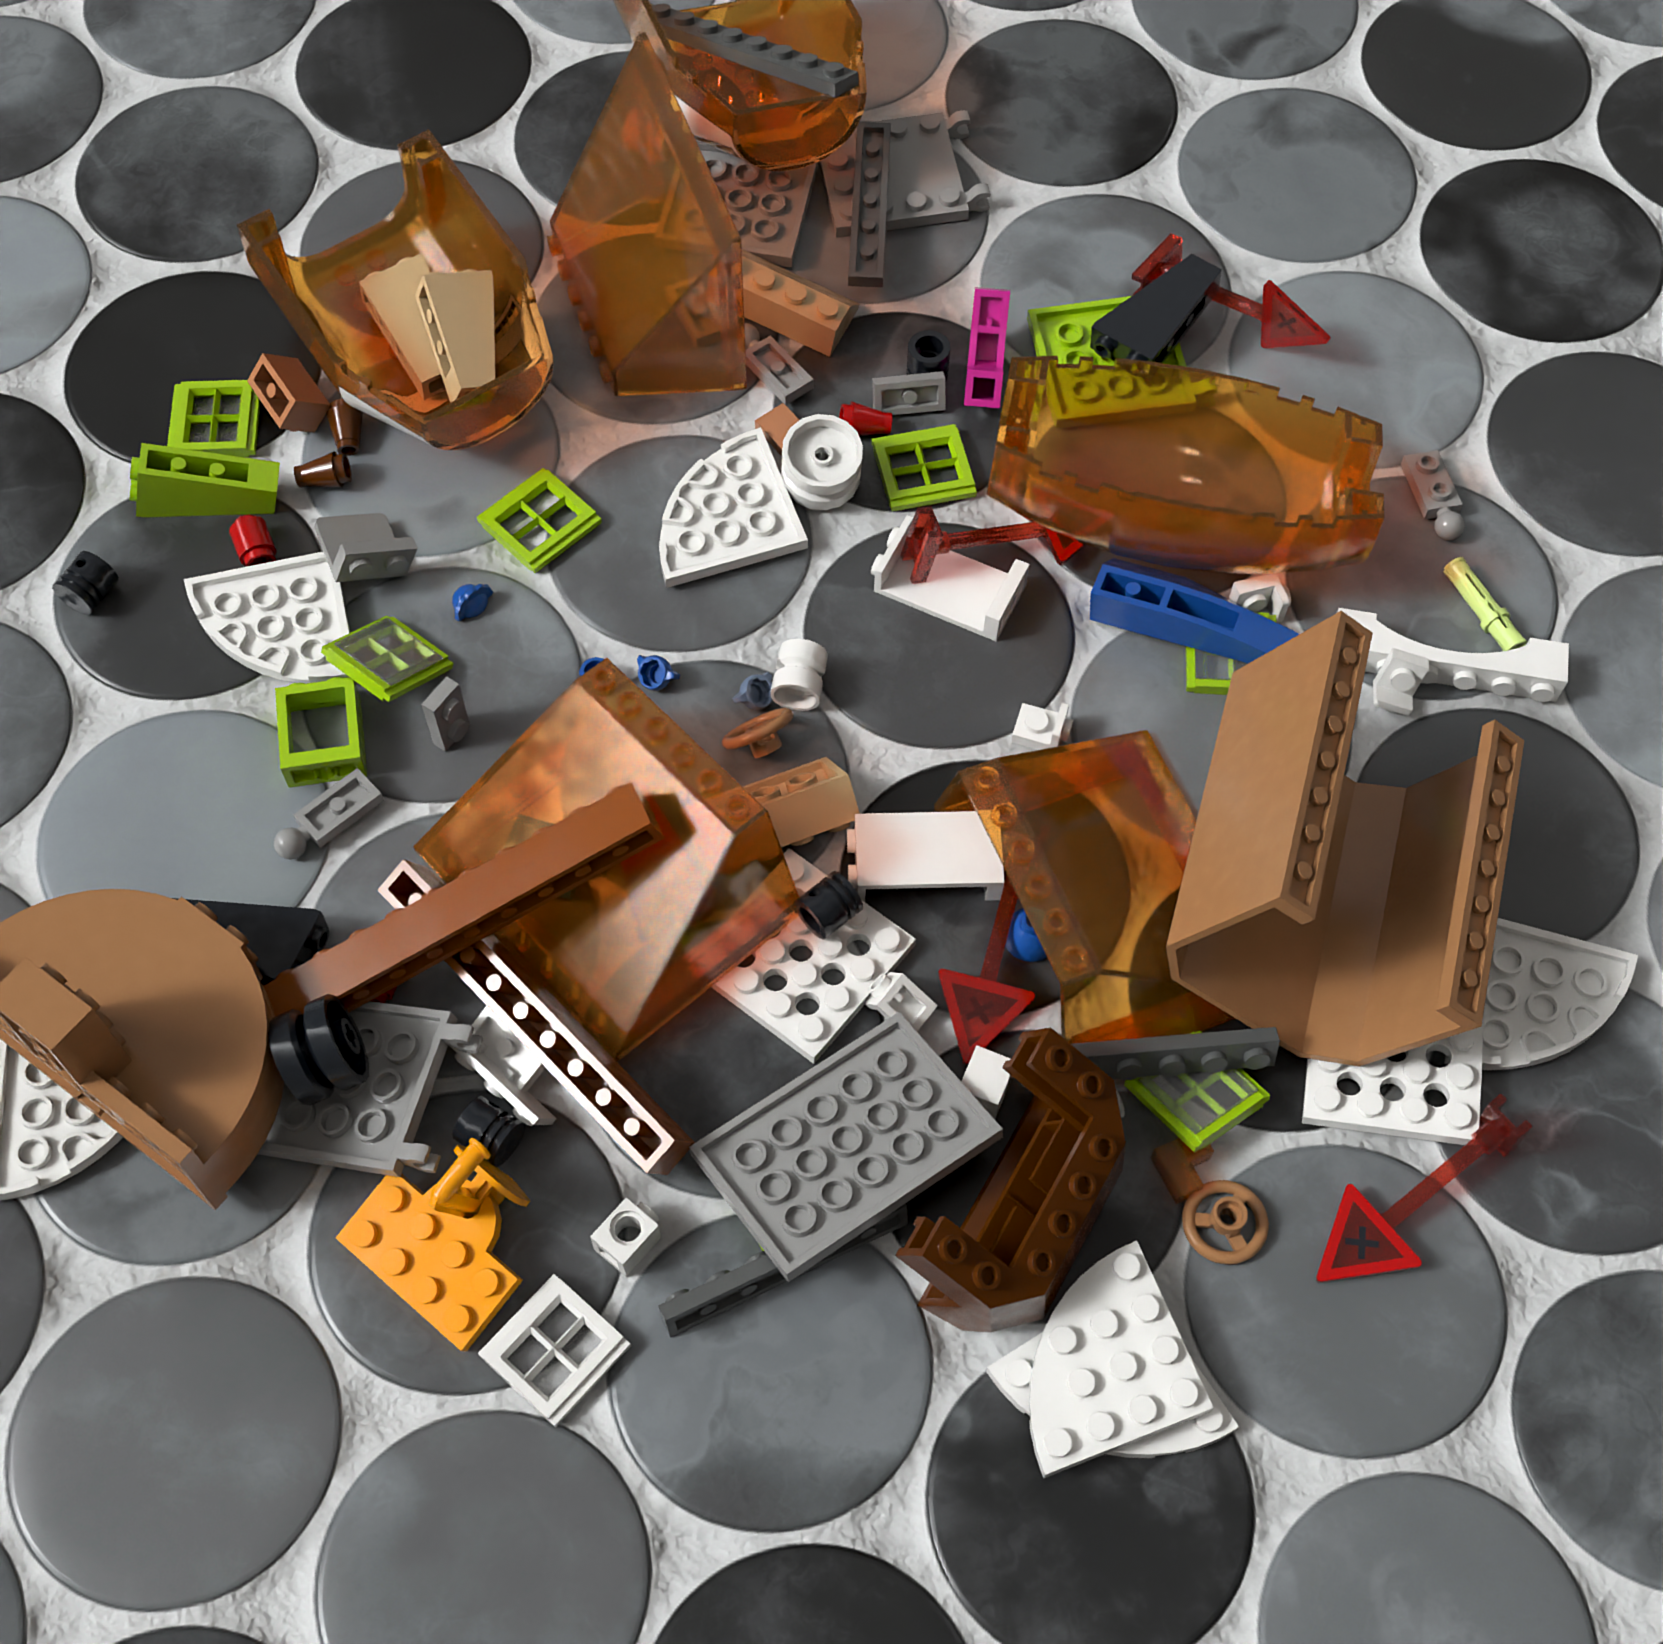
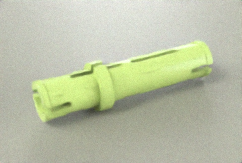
M1458 557L1450 561L1444 567L1443 573L1454 584L1464 600L1481 621L1480 627L1485 633H1490L1503 651L1526 646V639L1522 637L1510 621V613L1506 608H1500L1485 586L1470 569L1466 560L1463 557Z

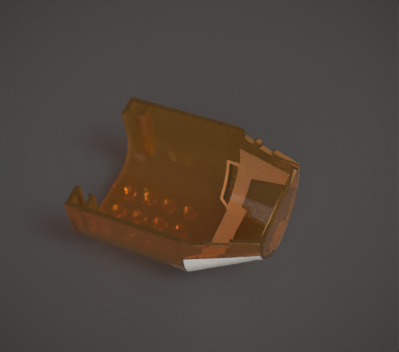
M613 0L667 116L680 132L761 169L792 171L813 165L834 153L849 139L862 118L867 96L865 63H863L864 44L861 39L862 19L851 0H736L728 3L678 10L681 12H691L695 17L704 20H715L719 25L728 28H739L743 33L751 36L765 37L767 41L778 45H789L793 50L804 54H815L819 59L828 62H839L844 67L857 71L859 86L837 97L823 94L669 40L651 7L653 4L649 0Z
M429 129L398 144L405 185L403 195L394 210L377 224L320 253L306 257H295L285 253L281 236L278 234L275 219L270 209L237 224L250 267L348 405L438 449L462 450L487 442L511 428L537 404L545 393L553 374V355L542 317H540L536 295L530 282L525 258ZM420 253L425 255L430 273L435 271L453 273L462 272L467 269H475L477 271L491 270L494 289L495 379L451 403L446 390L423 400L362 301L359 281L365 279L370 273L375 271L381 272L396 265L405 257H414Z

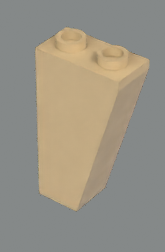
M420 253L414 257H405L396 265L381 272L375 271L370 273L365 279L359 281L363 303L423 400H426L445 391L446 388L415 298V293L422 276L430 273L427 259L423 253Z
M467 269L462 272L443 273L435 271L424 274L415 293V298L451 406L455 408L484 405L487 403L496 385L492 271Z

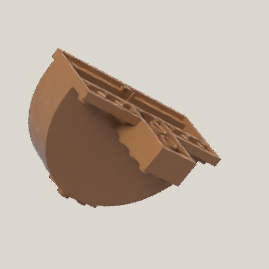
M99 889L66 894L33 905L0 922V1039L211 1208L216 1210L228 1197L226 1192L253 1162L266 1141L275 1121L284 1088V1080L274 1061L268 1038L269 1022L275 1017V1013L267 992L261 983L263 976L256 965L259 959L246 947L249 943L248 939L231 925L227 929L216 922L218 920L217 916L201 902L194 906L182 896L176 900L156 893L130 889Z

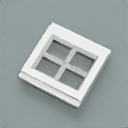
M553 1274L478 1352V1355L556 1428L631 1347V1344L567 1284Z

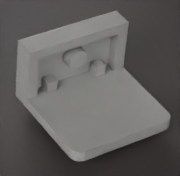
M382 513L319 517L314 526L335 582L406 576L418 549L413 537L395 538L387 517Z

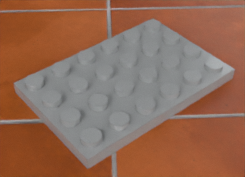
M898 1012L691 1145L689 1149L693 1159L789 1283L1003 1138V1128L905 1017Z

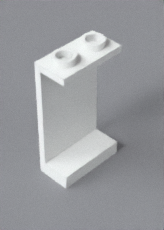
M906 515L900 528L895 526L892 529L887 541L888 548L885 554H878L873 563L871 575L875 576L874 592L997 641L1026 587L1030 564L1015 559L1009 572H1003L912 535L914 518Z
M999 811L855 814L854 829H847V853H855V865H848V881L856 889L861 900L864 902L866 889L984 887L985 901L1002 899L1004 870Z

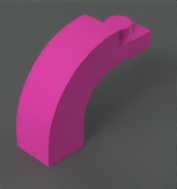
M975 287L964 405L1000 408L1010 290Z

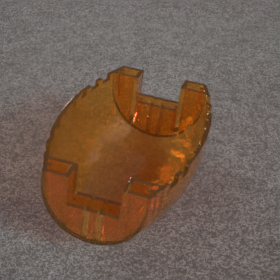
M1057 356L1011 358L986 496L1027 520L1073 541L1117 556L1164 567L1208 573L1266 575L1312 572L1361 564L1372 551L1385 518L1384 494L1370 491V481L1383 448L1382 423L1360 416L1339 406L1335 414L1313 407L1315 398L1303 395L1301 401L1297 402L1278 396L1279 387L1198 368L1115 358L1114 366L1093 365V357L1080 356L1078 364H1058Z

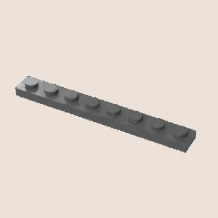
M668 4L653 5L649 11L638 15V25L641 30L832 97H837L859 86L858 72L844 67L839 62H828L819 59L815 54L798 52L789 45H778L767 41L765 37L745 34L739 28H728L719 25L715 20H704L695 17L691 12H681L672 9Z

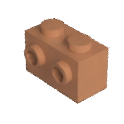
M262 353L247 380L280 429H287L293 432L305 431L315 433L331 406L298 358Z

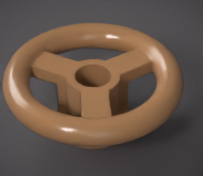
M779 708L759 715L727 733L722 739V745L726 749H737L750 745L749 748L754 758L768 755L783 745L777 731L791 722L794 713L790 708Z
M1215 1180L1199 1186L1187 1198L1182 1212V1226L1188 1242L1201 1256L1215 1263L1232 1265L1251 1259L1262 1249L1268 1236L1269 1222L1263 1203L1253 1191L1237 1182ZM1216 1193L1233 1195V1197L1220 1198L1210 1213L1196 1212L1200 1203L1210 1195ZM1244 1203H1247L1252 1210L1256 1222L1254 1236L1248 1244L1240 1233L1248 1218L1247 1208ZM1220 1215L1230 1216L1233 1224H1225L1221 1220ZM1197 1228H1214L1217 1233L1226 1236L1234 1251H1221L1211 1247L1201 1238Z

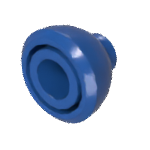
M1024 907L1008 917L1003 927L1002 939L1006 949L1014 957L1027 962H1036L1046 959L1055 951L1059 941V930L1053 917L1045 910L1037 907Z

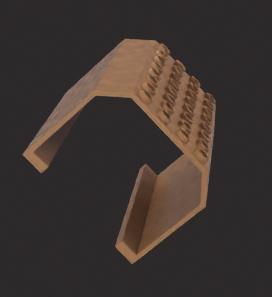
M1340 611L1232 673L1166 949L1172 980L1252 1029L1276 1027L1280 1039L1279 1045L1296 1056L1363 1066L1482 1026L1524 740L1498 721L1493 720L1482 725L1477 756L1408 788L1357 783L1351 780L1344 773L1373 633L1346 613Z

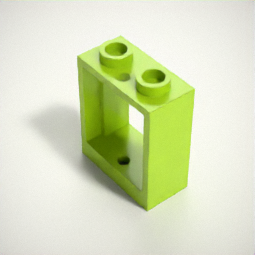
M334 677L327 681L307 684L293 683L286 687L275 688L280 769L289 788L339 781L356 768L367 777L361 697L357 685L352 678ZM346 704L349 745L294 753L291 712Z

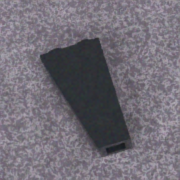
M1190 254L1097 320L1091 327L1090 348L1099 356L1110 358L1123 365L1130 373L1141 375L1151 380L1219 292L1222 269L1194 254Z
M186 899L194 906L201 902L217 916L218 920L216 922L225 929L231 925L248 939L249 943L246 947L259 959L256 965L263 976L261 980L263 986L275 980L279 973L296 968L311 960L317 951L319 952L324 949L329 939V927L322 912L316 909Z

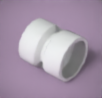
M790 639L780 645L777 657V671L774 674L771 687V698L775 703L795 711H809L819 705L823 687V680L821 678L825 674L828 653L824 647L805 639Z

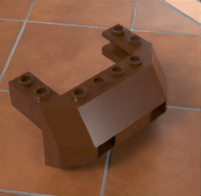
M1051 1027L1022 1032L1018 1038L1021 1042L1011 1060L1005 1061L1002 1067L1031 1091L1034 1096L961 1227L959 1228L945 1216H940L936 1224L927 1217H917L913 1223L915 1229L905 1247L899 1248L895 1255L930 1282L917 1306L962 1331L991 1333L1044 1319L1123 1170L1126 1141L1114 1080Z

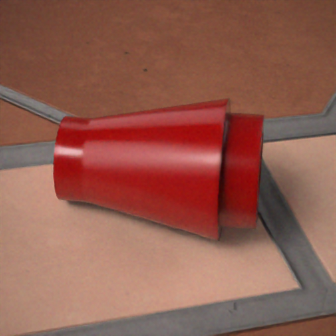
M851 401L850 405H841L839 418L847 421L858 432L859 436L890 434L892 413L883 412Z

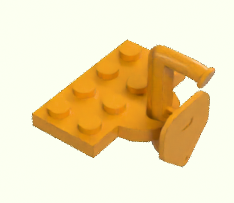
M475 1138L469 1139L467 1147L459 1144L455 1147L453 1151L458 1158L439 1182L426 1193L422 1192L403 1174H401V1177L385 1175L336 1236L340 1243L460 1351H468L523 1281L522 1278L492 1253L500 1237L502 1218L499 1205L505 1198L525 1207L531 1202L515 1180L486 1160L490 1158L491 1154ZM473 1171L478 1173L472 1181L467 1180Z

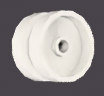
M823 414L802 418L790 427L783 439L781 477L789 496L796 503L813 510H829L842 506L853 497L860 484L863 445L858 432L847 421L834 415Z

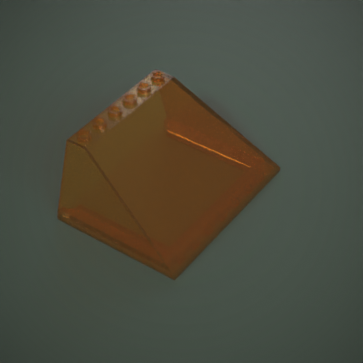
M646 32L639 33L550 219L552 235L547 236L549 250L552 257L558 256L559 258L557 267L561 280H568L569 282L567 291L573 307L578 305L580 311H577L581 329L583 332L589 331L588 344L593 358H600L601 362L598 363L602 381L604 384L610 383L615 396L743 390L747 388L741 237Z
M605 658L576 679L413 848L445 884H448L457 879L460 873L466 869L478 867L495 858V855L502 849L514 847L531 838L538 829L552 826L567 818L574 809L588 806L603 798L614 787L632 782L641 791L652 809L665 837L664 839L492 933L618 1062L795 920L799 915L794 907V901L799 898L768 811L608 658Z
M1148 730L998 757L957 772L934 804V809L936 812H977L1060 982L1061 1034L1070 1044L1184 1035L1191 1034L1192 1032L1196 1033L1199 1030L1203 1031L1235 1019L1171 979L1166 945L1195 830L1196 819Z

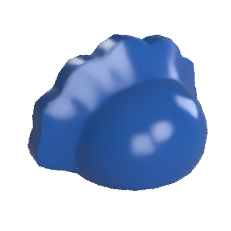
M466 584L454 592L452 604L455 609V620L461 621L464 618H473L485 610L488 598L493 594L488 584Z
M657 655L648 657L638 656V678L645 688L659 691L664 689L670 681L680 679V674L672 669L670 663L665 658Z

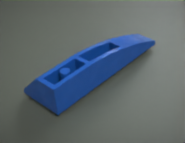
M1112 558L1102 564L1090 593V620L1245 663L1254 661L1299 635L1297 632L1184 576Z

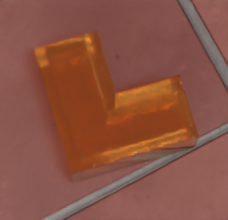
M1177 1138L1153 1150L1150 1158L1176 1205L1187 1200L1193 1191L1198 1192L1202 1190L1204 1184L1194 1167L1210 1160L1214 1153L1211 1144L1201 1151L1198 1150L1194 1153L1180 1138Z

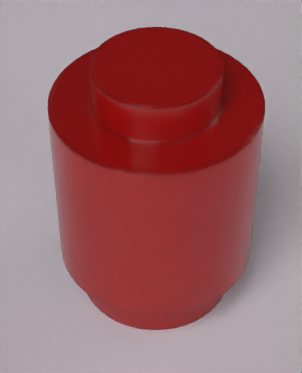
M250 514L237 518L231 525L229 533L241 564L248 567L276 561L275 555L277 550L265 520L262 517Z

